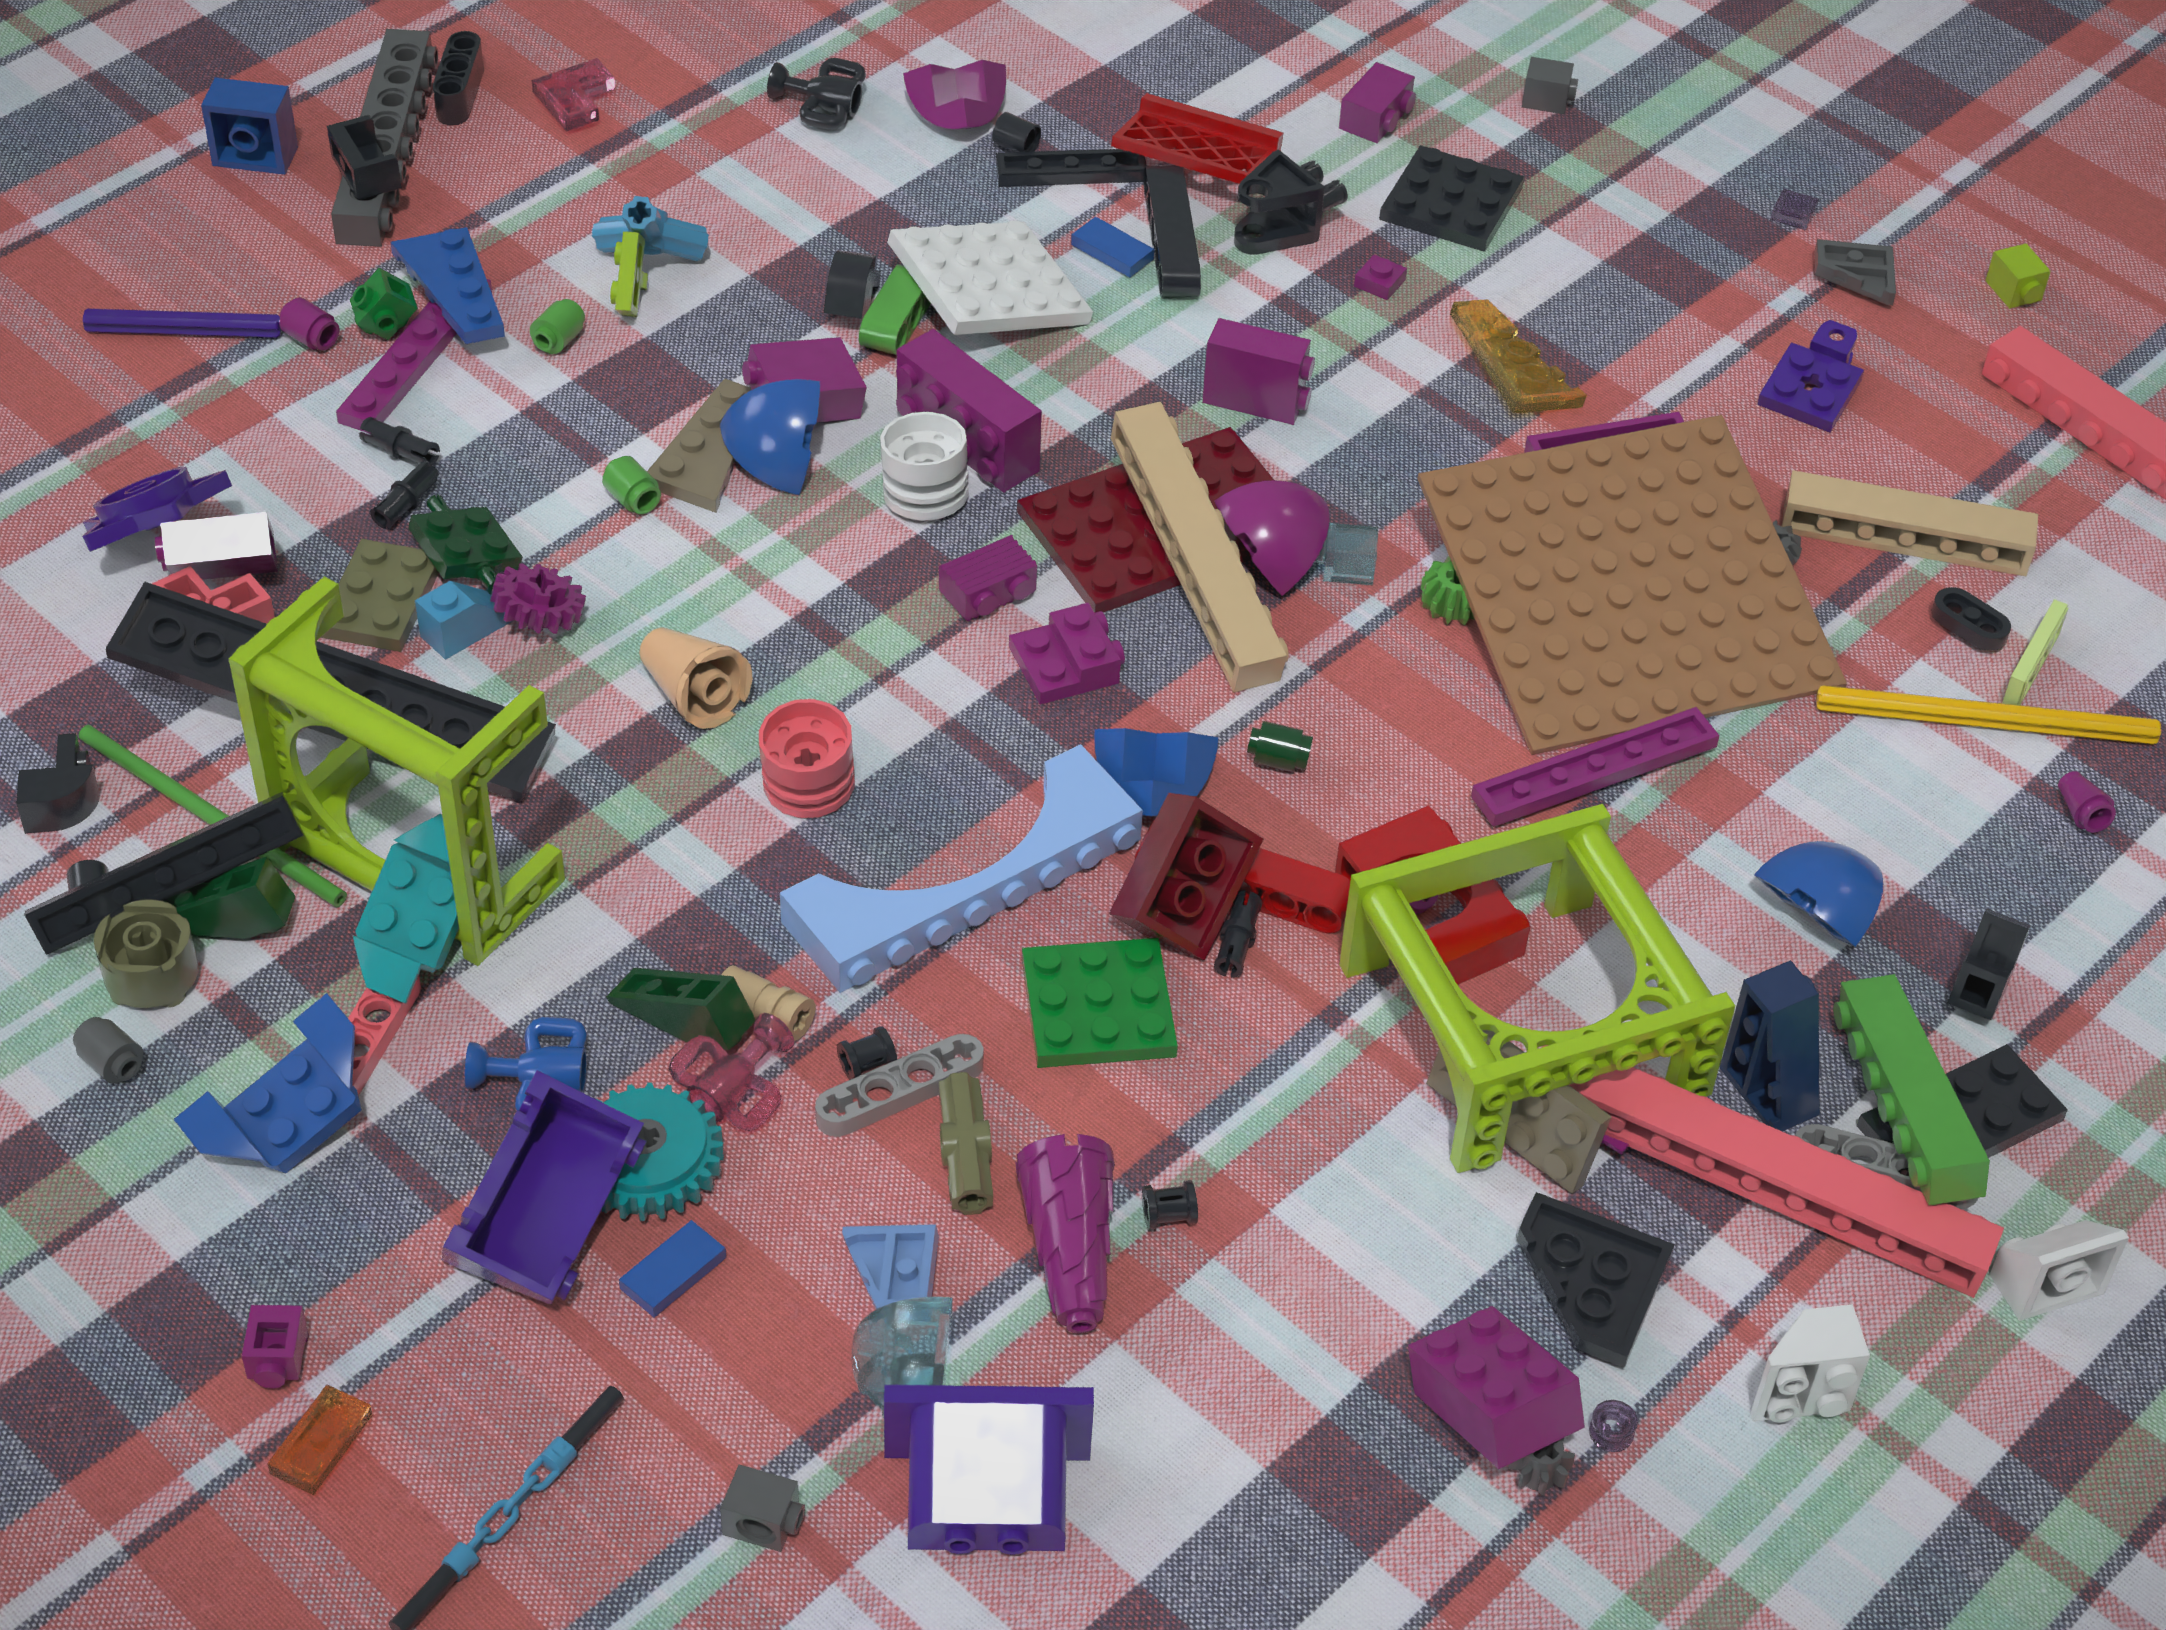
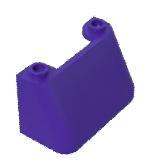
M537 1070L525 1091L526 1097L519 1111L517 1110L513 1117L511 1127L468 1207H465L461 1215L460 1225L453 1226L445 1241L441 1260L461 1270L552 1305L556 1297L564 1301L566 1300L579 1274L571 1270L573 1263L624 1165L626 1164L634 1168L647 1141L639 1138L644 1125L643 1122Z

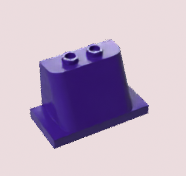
M884 1385V1458L909 1459L908 1550H947L955 1554H966L973 1550H991L1010 1555L1021 1554L1025 1551H1065L1066 1461H1090L1094 1387Z

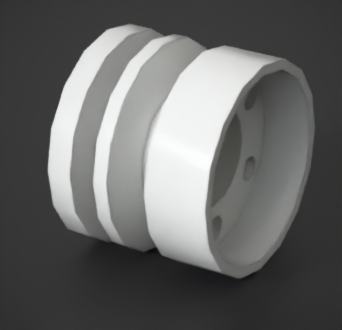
M918 412L898 417L885 426L880 436L883 467V493L887 506L893 512L905 518L921 521L949 516L964 506L969 495L966 466L967 439L965 429L959 422L944 414Z

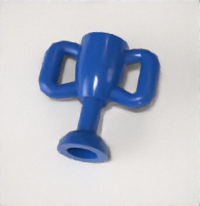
M540 1017L532 1020L527 1026L524 1036L526 1053L521 1054L519 1058L489 1057L487 1050L476 1042H469L465 1059L466 1088L474 1089L485 1082L487 1076L518 1077L519 1082L522 1084L516 1096L515 1108L519 1111L526 1097L525 1091L538 1070L583 1093L587 1072V1053L584 1047L587 1032L583 1024L573 1018ZM557 1036L572 1037L568 1046L541 1047L538 1037Z

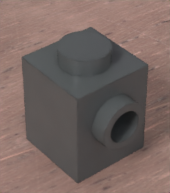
M1531 57L1526 76L1522 108L1565 114L1567 101H1575L1579 79L1572 78L1574 63Z

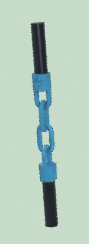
M608 1386L562 1437L557 1436L526 1469L523 1475L524 1484L509 1500H498L476 1523V1535L467 1545L458 1542L452 1548V1551L444 1557L441 1567L389 1621L388 1624L392 1630H411L455 1581L459 1582L479 1562L476 1554L477 1551L485 1543L491 1544L498 1541L511 1528L519 1517L518 1507L533 1491L546 1489L577 1456L576 1451L624 1400L622 1393L617 1388ZM542 1464L551 1473L539 1483V1476L532 1474ZM503 1508V1514L511 1516L491 1535V1528L484 1527V1525L499 1509Z

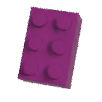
M1493 1306L1477 1311L1463 1320L1441 1330L1434 1331L1428 1336L1408 1345L1415 1395L1498 1469L1585 1428L1579 1377Z

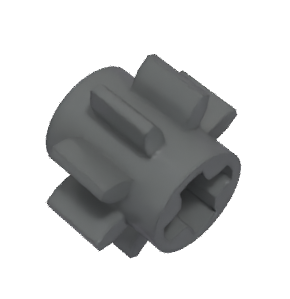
M1564 1438L1508 1465L1509 1469L1519 1470L1518 1486L1520 1488L1526 1486L1532 1490L1539 1491L1540 1495H1545L1546 1490L1553 1487L1554 1484L1561 1488L1566 1486L1569 1475L1568 1470L1572 1469L1575 1453L1564 1452Z

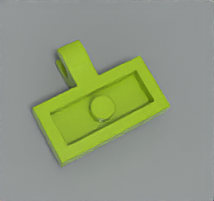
M623 231L622 242H617L615 246L614 261L615 265H619L618 281L612 282L610 301L611 304H615V310L622 316L637 317L640 290H647L648 273L642 271L645 239L637 232Z

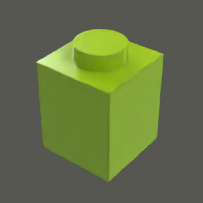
M2025 243L1994 251L1985 281L2006 306L2011 309L2042 301L2051 271L2028 244Z

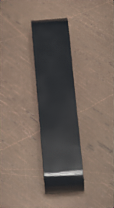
M1176 165L1145 166L1144 196L1152 248H1154L1160 297L1200 296L1201 271L1184 168Z

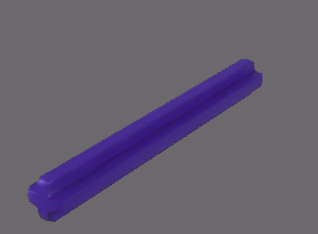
M88 308L84 310L82 319L85 331L98 333L278 338L281 335L280 316L277 314Z

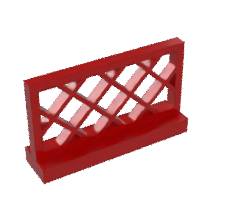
M1146 93L1141 98L1139 111L1112 136L1111 147L1240 184L1272 152L1278 149L1281 151L1284 132Z

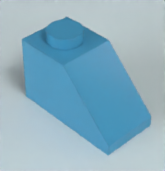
M448 581L415 600L420 637L445 660L512 621L506 622L503 620L505 612L494 611L495 603L490 601L491 595L486 590L453 581Z

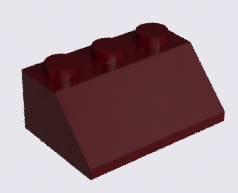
M1168 793L1109 914L1150 938H1159V942L1205 961L1264 839L1196 796Z

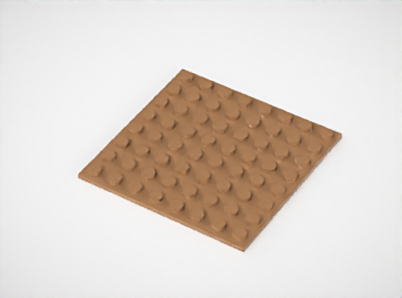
M1722 415L1418 473L1417 479L1531 755L1600 741L1697 707L1704 717L1707 718L1815 695L1818 688L1822 685L1846 687L1847 685Z

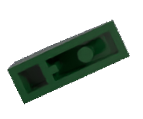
M266 856L228 870L163 902L174 906L177 909V913L184 919H187L192 935L247 939L262 933H274L285 926L296 896Z
M633 968L606 996L611 1005L695 1047L730 1050L741 1041L742 1035L756 1021L734 976Z

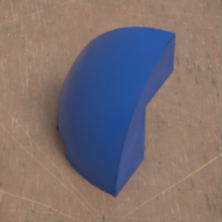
M791 379L757 387L735 401L727 410L720 423L721 435L728 451L746 471L774 488L795 495H800L811 457L810 442L812 431L818 418L820 381Z
M1128 728L1095 729V754L1097 762L1143 810L1142 815L1157 816L1168 793L1197 797L1212 771L1219 737L1190 732L1152 733Z
M1815 841L1795 845L1769 859L1754 874L1783 902L1804 910L1834 938L1856 947L1872 923L1883 894L1884 883L1880 868L1859 851L1834 842Z

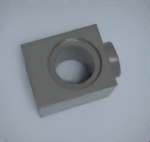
M739 1464L720 1507L722 1535L782 1552L788 1535H796L798 1533L805 1513V1504L799 1503L798 1481Z

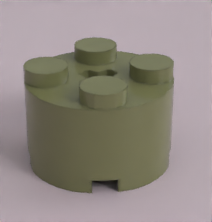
M159 900L134 901L123 905L124 911L112 919L110 914L107 915L96 929L94 947L103 981L112 1001L117 1005H128L137 1008L174 1007L183 1002L186 996L185 993L195 982L199 969L191 929L187 919L178 914L174 906Z

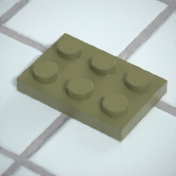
M361 539L339 582L344 617L320 638L402 652L417 620L415 600L431 591L439 574L423 549Z

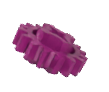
M522 563L519 564L518 571L511 567H506L504 574L498 573L496 575L490 601L495 603V612H505L504 621H518L519 629H524L528 626V629H532L540 634L543 628H548L550 632L557 634L559 626L569 631L572 629L573 623L579 624L586 596L581 594V585H571L573 577L570 575L560 577L557 575L558 569L556 568L549 571V568L536 564L533 569H529Z

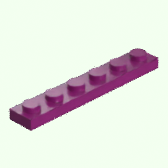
M487 279L490 290L492 292L491 280ZM429 301L336 410L337 422L339 424L371 434L360 429L363 421L368 417H374L384 422L457 335L455 330L442 316V309L436 302L432 303Z
M1694 707L1475 784L1472 787L1471 798L1494 827L1716 748L1720 735L1700 710Z

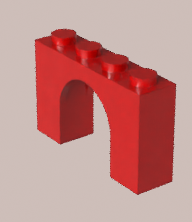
M1428 805L1340 842L1335 873L1343 875L1351 881L1352 874L1461 844V842L1453 834L1449 823L1444 819H1440ZM1495 879L1450 891L1460 901L1464 910L1457 916L1425 930L1455 982L1459 985L1524 956L1530 933V924L1526 915L1521 910L1516 909L1504 895L1500 884Z

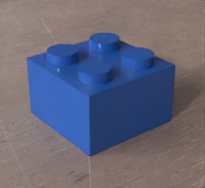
M215 77L201 104L212 166L286 175L298 149L289 86Z

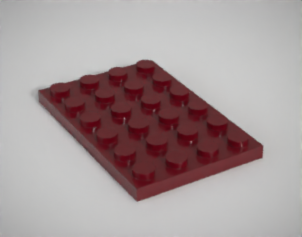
M1231 427L1182 443L1183 447H1188L1192 454L1193 467L1198 477L1203 478L1207 484L1209 499L1214 509H1218L1214 501L1233 489L1255 482L1274 480ZM1123 464L1017 500V512L1083 601L1085 603L1089 602L1094 613L1099 611L1104 613L1181 585ZM1224 520V530L1229 540L1235 541L1238 546L1240 562L1244 563L1252 560L1250 552L1242 541L1232 533Z

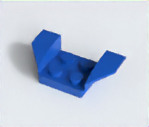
M327 993L293 1020L294 1024L307 1039L235 1099L224 1106L207 1091L174 1118V1121L201 1154L260 1161L264 1166L286 1174L362 1111L357 1089L352 1084L355 1026Z

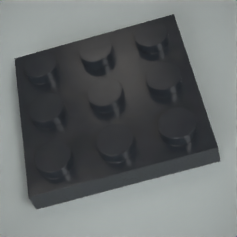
M1420 145L1381 206L1379 220L1485 252L1520 194L1525 176L1512 173L1506 169L1485 165L1469 158L1448 154L1436 148Z

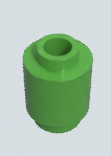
M570 299L553 302L530 326V336L534 344L540 350L549 354L561 352L582 331L585 321L584 311L576 302Z
M622 456L612 460L606 466L602 477L603 486L628 511L646 514L657 506L661 498L658 482L633 457Z

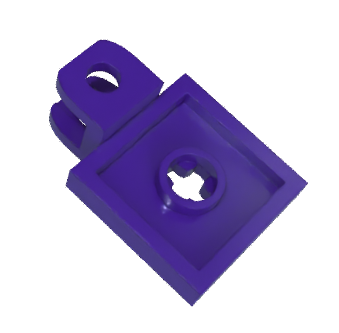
M1828 320L1818 328L1811 340L1809 349L1791 342L1760 392L1757 405L1831 433L1861 383L1864 369L1851 365L1853 358L1852 350L1857 339L1856 329L1833 320ZM1840 334L1844 339L1835 341L1830 338V335ZM1805 384L1818 386L1814 387L1811 391L1804 389Z

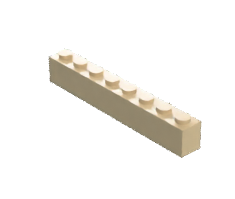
M1161 402L1116 411L1111 433L1113 445L1233 693L1280 681L1284 665L1289 658L1287 645L1283 638H1278L1272 626L1271 613L1266 605L1261 604L1256 594L1253 576L1251 573L1245 572L1240 562L1237 544L1235 541L1229 540L1224 530L1222 514L1218 509H1214L1209 499L1207 484L1203 478L1198 477L1193 467L1192 454L1188 447H1183L1178 437L1175 419L1172 416L1168 417Z

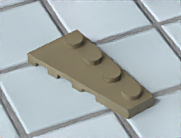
M724 378L648 469L647 472L658 482L661 493L717 513L723 489L726 490L733 463L737 462L723 441L720 423L731 405L741 396L751 391V387Z

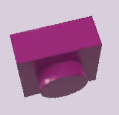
M1373 255L1355 274L1354 287L1388 300L1406 280L1407 268L1388 259Z

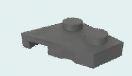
M1817 239L1814 250L1816 276L1886 305H1893L1896 285L1892 246Z

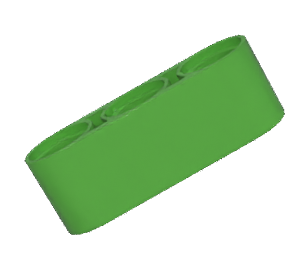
M900 264L895 266L866 312L859 330L858 340L860 346L897 355V349L907 344L929 308L931 302L905 266Z

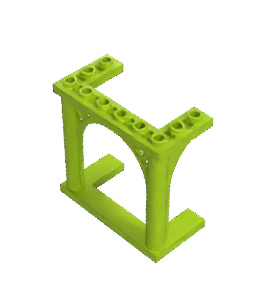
M324 576L309 590L302 592L294 603L280 615L272 618L266 627L246 644L241 645L228 658L258 803L283 792L303 831V836L278 848L285 852L292 846L373 891L385 859L361 845L355 839L347 822V804L350 793L355 786L370 774L366 748L438 786L459 924L455 939L461 941L463 958L479 966L565 881L562 850L546 843L501 887L487 783L548 726L544 692L528 685L461 749L350 690L333 678L325 669L316 650V641L344 617L339 584ZM307 726H325L348 737L338 748L330 751L326 759L308 775H303L296 750V740L300 729Z
M1603 804L1351 875L1339 966L1346 978L1387 967L1390 958L1425 1017L1441 1050L1455 1096L1458 1116L1450 1161L1457 1173L1474 1168L1484 1169L1501 1160L1512 1103L1530 1096L1540 1097L1550 1090L1572 1083L1582 1084L1595 1076L1615 1070H1628L1638 1063L1660 1056H1671L1665 1078L1669 1083L1699 1096L1707 1097L1713 1093L1735 1004L1727 992L1713 996L1608 836L1611 815ZM1552 862L1544 907L1551 918L1592 907L1596 892L1625 937L1633 954L1635 963V982L1626 1000L1613 1013L1594 1024L1582 1028L1565 1031H1539L1506 1023L1479 1008L1462 992L1409 903ZM1655 980L1657 987H1648L1646 982ZM1654 1001L1664 1005L1667 1010L1650 1015L1640 1009L1638 1003ZM1483 1030H1489L1495 1033L1489 1045H1487L1486 1043L1488 1039V1034L1484 1033ZM1513 1040L1523 1043L1526 1047L1527 1052L1505 1059L1500 1051L1504 1044Z

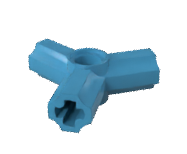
M634 196L631 202L624 204L622 215L601 217L599 222L593 224L592 237L596 242L597 249L605 253L615 252L616 243L622 242L623 231L640 233L645 239L644 254L658 255L666 253L694 261H699L703 258L709 237L706 227L669 218L668 213L653 206L648 197Z

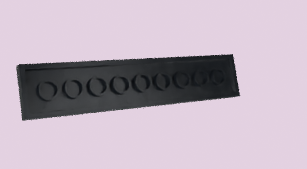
M144 581L107 644L106 655L111 660L238 703L228 658L241 645L246 644L267 624ZM316 641V650L320 661L330 675L339 683L459 749L505 708V706ZM548 722V726L487 783L488 791L522 802L553 740L556 724ZM307 726L309 729L344 741L348 739V737L329 727Z

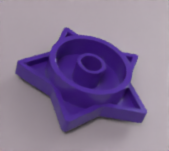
M177 467L154 474L127 485L97 501L93 505L97 516L83 522L87 532L82 537L89 552L139 531H149L160 527L161 523L179 520L195 505L233 485L226 470L192 480L187 467Z

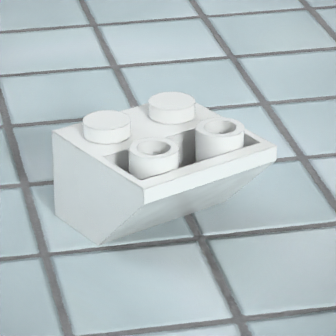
M1853 1304L1804 1309L1767 1359L1750 1412L1753 1422L1765 1420L1786 1422L1795 1417L1811 1415L1834 1417L1851 1410L1870 1358V1353Z

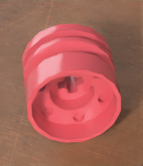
M800 699L779 705L765 717L759 729V750L762 764L763 788L770 803L782 813L798 818H819L837 811L849 800L855 788L852 731L845 714L830 703L816 699Z

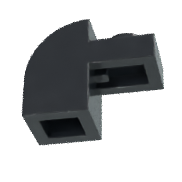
M842 250L836 251L829 270L823 313L864 318L870 308L872 287L879 286L881 271L875 270L876 255Z
M76 733L58 735L56 767L19 770L16 804L25 834L59 831L73 827L90 816L98 805L100 792L93 764L90 765L88 751L80 750Z
M1986 909L1947 1003L1992 1020L2009 984L2031 925Z

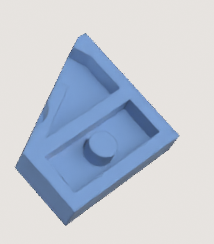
M936 1224L843 1227L842 1234L845 1244L879 1318H929L939 1241Z

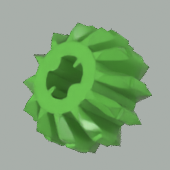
M1447 556L1443 563L1433 561L1432 566L1428 571H1425V576L1422 577L1421 600L1423 608L1431 611L1432 618L1444 617L1447 625L1452 620H1458L1463 625L1467 623L1469 618L1475 620L1450 557Z

